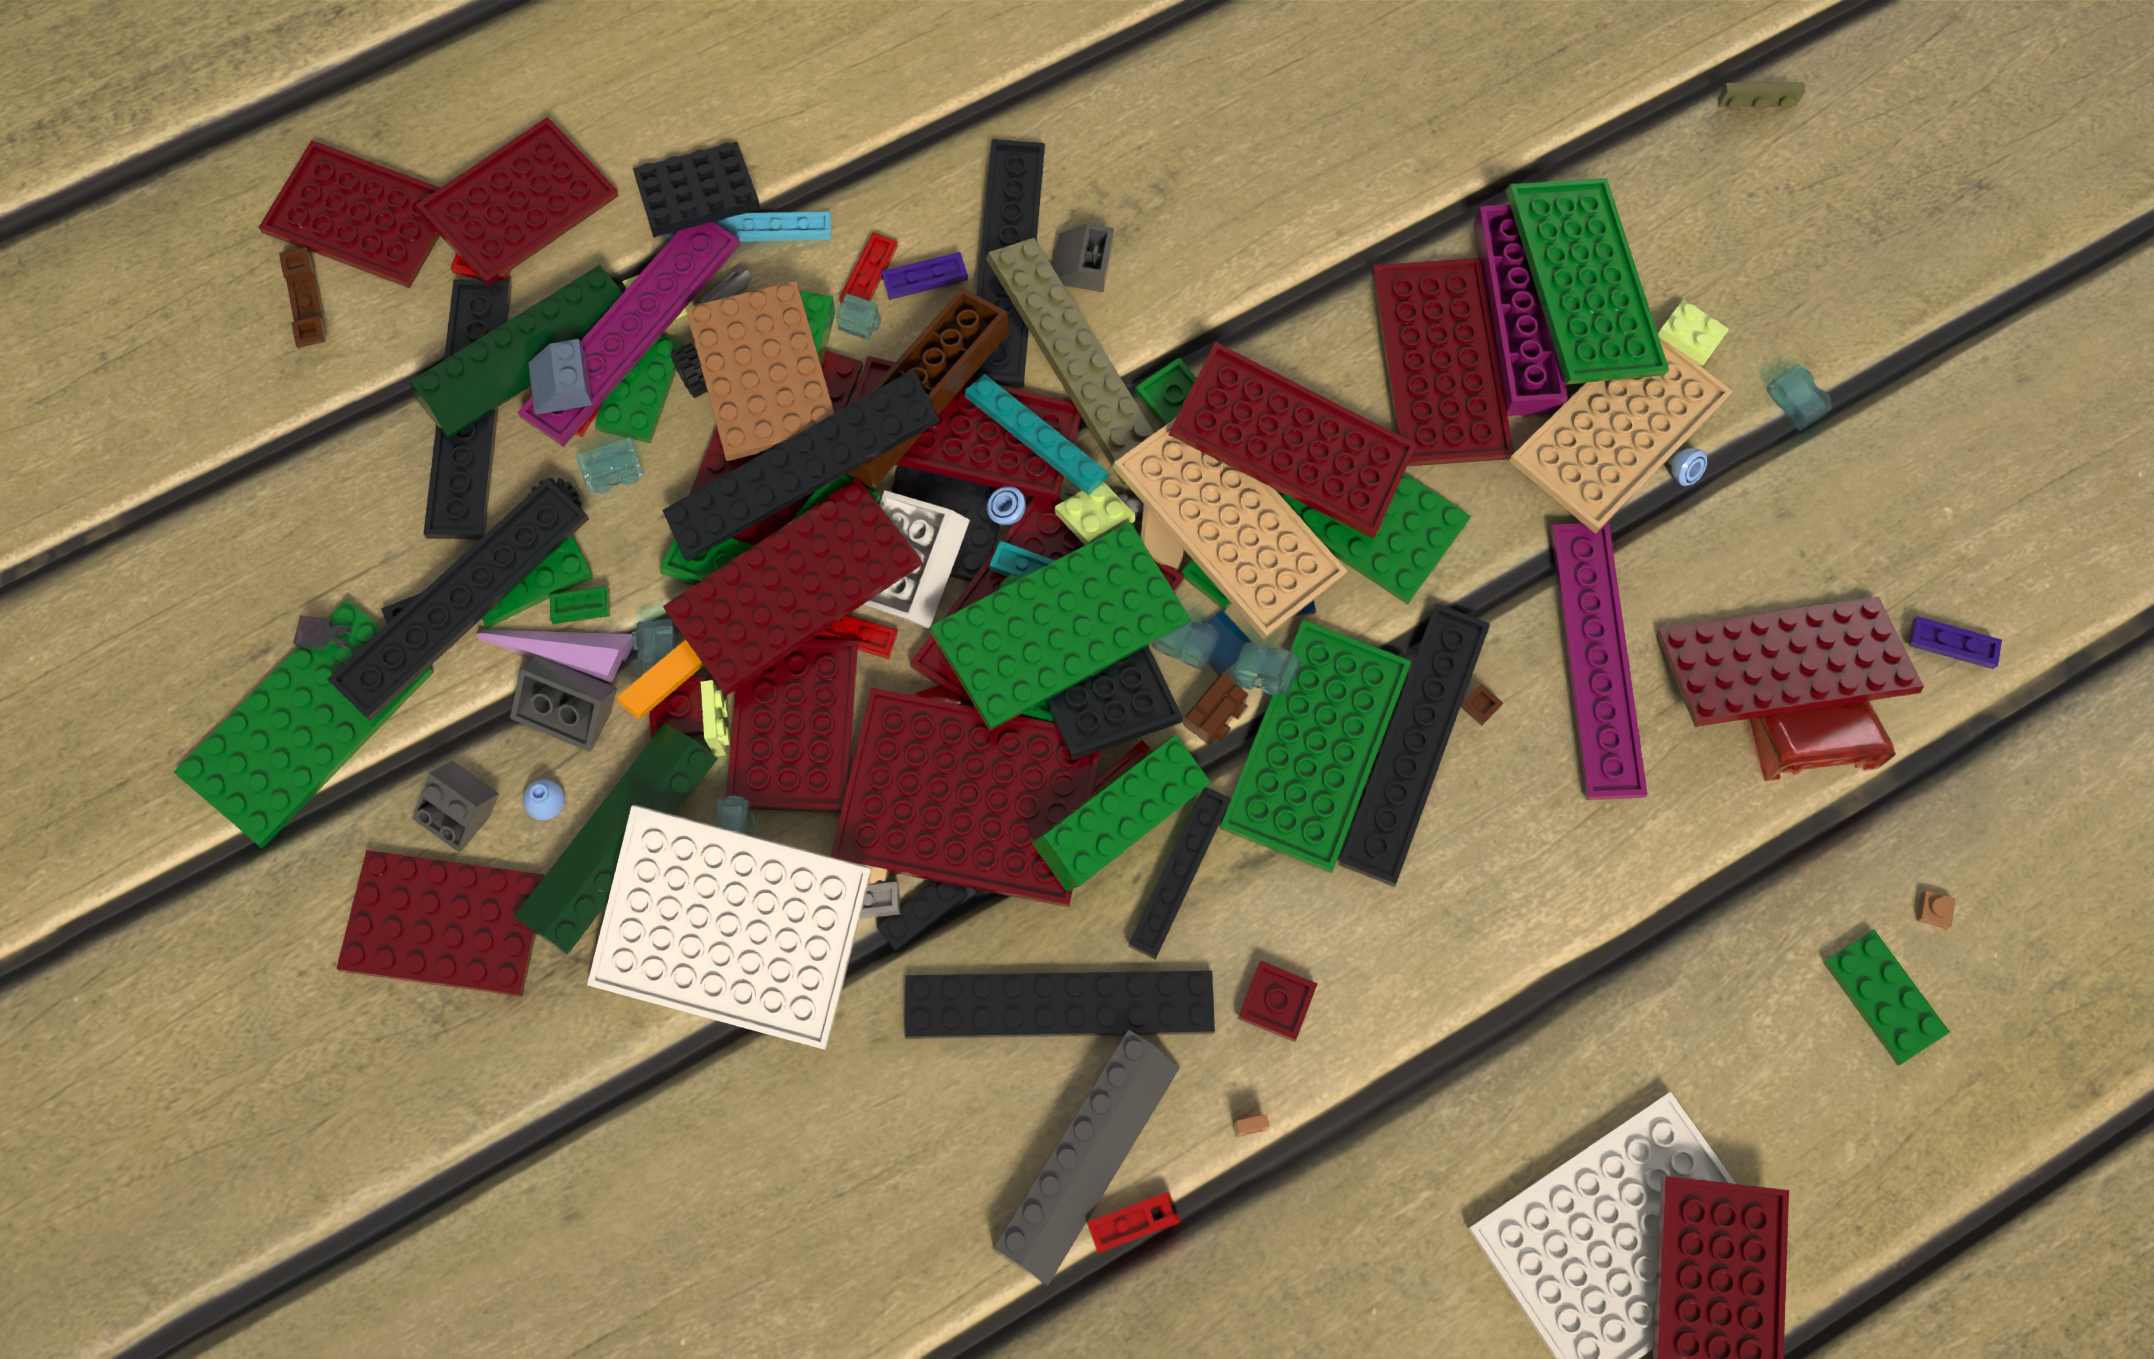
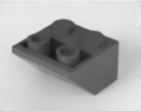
M1084 224L1059 234L1053 269L1064 286L1104 292L1114 228Z
M452 760L429 773L412 819L460 852L491 816L499 793Z

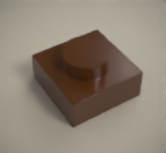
M1481 684L1461 704V708L1483 726L1498 711L1503 702Z

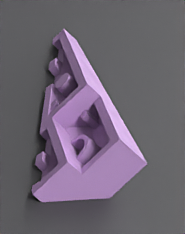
M482 629L477 634L478 639L531 659L538 655L611 684L621 662H626L637 638L634 634Z

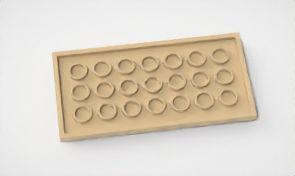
M1661 338L1659 339L1669 367V371L1665 375L1585 383L1509 460L1512 465L1595 534L1733 393L1732 390L1697 362Z
M1175 418L1115 461L1112 468L1264 640L1344 577L1348 571L1275 489L1169 436L1168 434L1176 420Z

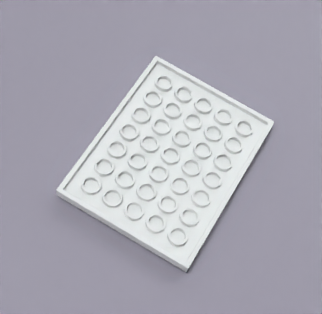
M632 805L587 985L825 1050L828 1046L873 868L646 807Z
M1671 1092L1468 1228V1231L1554 1359H1639L1651 1351L1654 1342L1661 1176L1736 1184Z

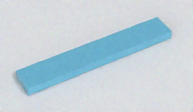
M831 211L745 213L714 221L715 224L739 238L740 242L831 240ZM677 232L666 234L667 243Z

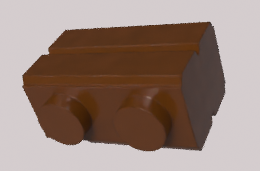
M1220 674L1184 717L1183 725L1208 745H1211L1216 739L1222 741L1231 728L1228 726L1230 721L1234 717L1239 720L1247 710L1248 705L1245 703L1248 694L1226 676Z

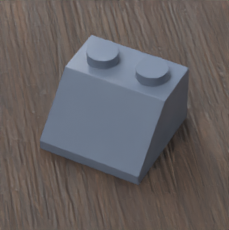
M579 339L551 343L528 362L535 415L592 405L587 359Z

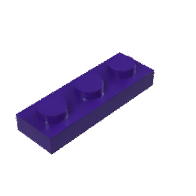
M961 252L881 271L889 300L968 281V274Z
M1917 616L1912 621L1908 646L1994 669L1999 663L2002 639Z

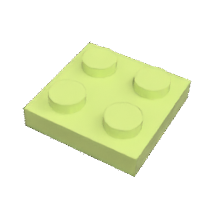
M1683 299L1658 332V336L1703 366L1729 329L1699 310L1695 305Z
M1104 482L1090 495L1080 491L1055 506V514L1085 545L1130 522H1135V513Z
M713 680L701 681L704 739L715 756L727 755L726 745H731L729 727H725L724 717H729L727 699L723 698L722 690L717 689Z

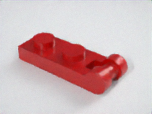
M1170 1192L1088 1221L1087 1226L1097 1254L1181 1223L1178 1213L1174 1214L1170 1202L1173 1199ZM1159 1207L1162 1219L1154 1221L1151 1209Z

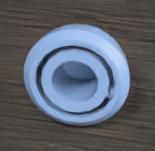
M1694 448L1682 451L1677 450L1668 460L1676 481L1682 486H1689L1698 481L1707 466L1706 453Z
M1012 486L998 488L991 494L987 502L989 517L1001 525H1012L1018 522L1026 509L1023 494Z
M541 779L534 781L526 788L523 794L524 809L530 817L536 820L552 819L562 811L565 805V793L561 786L552 780Z

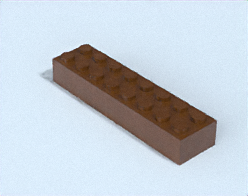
M961 288L867 395L914 369L937 415H939L1010 333L1007 312L970 291ZM924 431L847 474L855 479L858 478L865 485L875 489Z

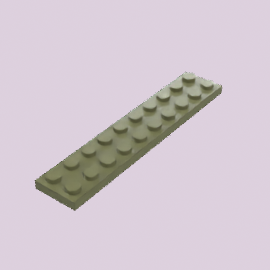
M1031 238L989 252L986 257L987 262L1111 466H1113L1115 461L1153 435L1154 431L1036 239ZM1117 474L1122 484L1126 485L1123 479Z

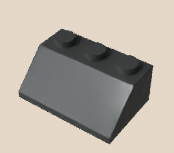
M537 655L520 668L510 719L590 752L612 712L617 688Z

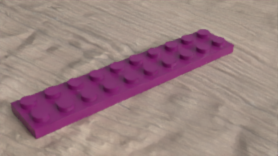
M714 222L678 231L580 341L587 359L592 405L535 415L533 397L531 396L517 412L519 417L564 447L741 245L739 238Z
M1609 522L1596 534L1583 523L1553 524L1550 530L1586 800L1645 798L1648 793Z

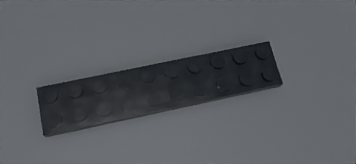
M992 139L976 295L1007 312L1010 333L970 378L972 380H978L985 374L998 385L1024 387L1029 329L987 262L986 257L991 251L1031 238H1035L1037 241L1045 143Z
M453 280L444 360L508 321L512 288L510 281L496 280L487 287L482 280ZM498 408L450 438H447L436 425L423 533L426 539L480 540L485 535Z
M913 369L662 511L683 558L689 562L939 423L940 419L917 373Z
M546 479L327 680L369 721H372L589 520L588 515L550 480Z
M1435 604L1338 863L1339 866L1393 887L1397 884L1490 623L1440 604Z
M1212 971L906 975V1039L1125 1035L1128 1030L1137 1035L1215 1033Z

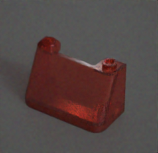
M1870 701L1750 719L1764 781L1781 779V772H1792V775H1795L1806 769L1854 764L1855 768L1863 766L1864 771L1879 769L1896 755L1893 742Z

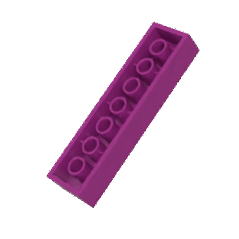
M1511 205L1480 206L1473 225L1478 256L1482 264L1508 416L1555 414L1567 400L1565 381Z

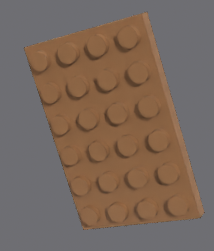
M796 280L686 307L726 461L769 451L834 414Z

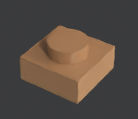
M1928 890L1922 892L1917 921L1944 929L1952 927L1956 898Z
M1258 1111L1239 1115L1240 1120H1237L1233 1125L1236 1137L1264 1132L1270 1127L1267 1114L1259 1116Z

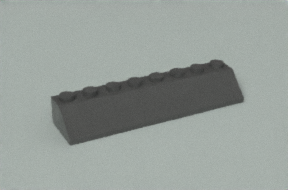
M1127 1031L994 1246L995 1253L1046 1286L1050 1284L1180 1069L1156 1046L1134 1032Z

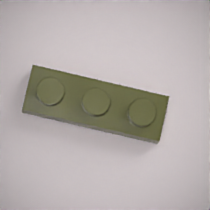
M1804 82L1726 83L1718 97L1719 107L1789 108L1797 106L1805 93Z

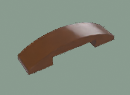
M303 247L279 253L282 273L287 282L294 320L291 323L296 347L301 348L326 342L323 307L308 248Z

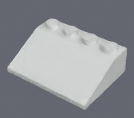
M884 490L879 506L921 558L923 565L863 605L930 628L970 520L953 510Z

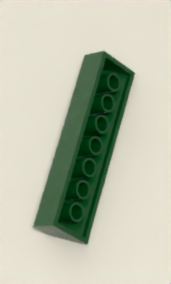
M601 265L596 266L411 380L410 385L414 398L447 438L452 437L531 387L528 362L549 344L574 339L581 341L622 295L617 284Z
M664 723L513 917L561 953L569 954L608 903L632 805L675 815L718 758L693 738Z

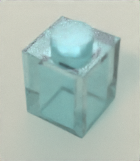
M846 293L836 315L838 330L869 340L872 332H877L881 323L878 304Z

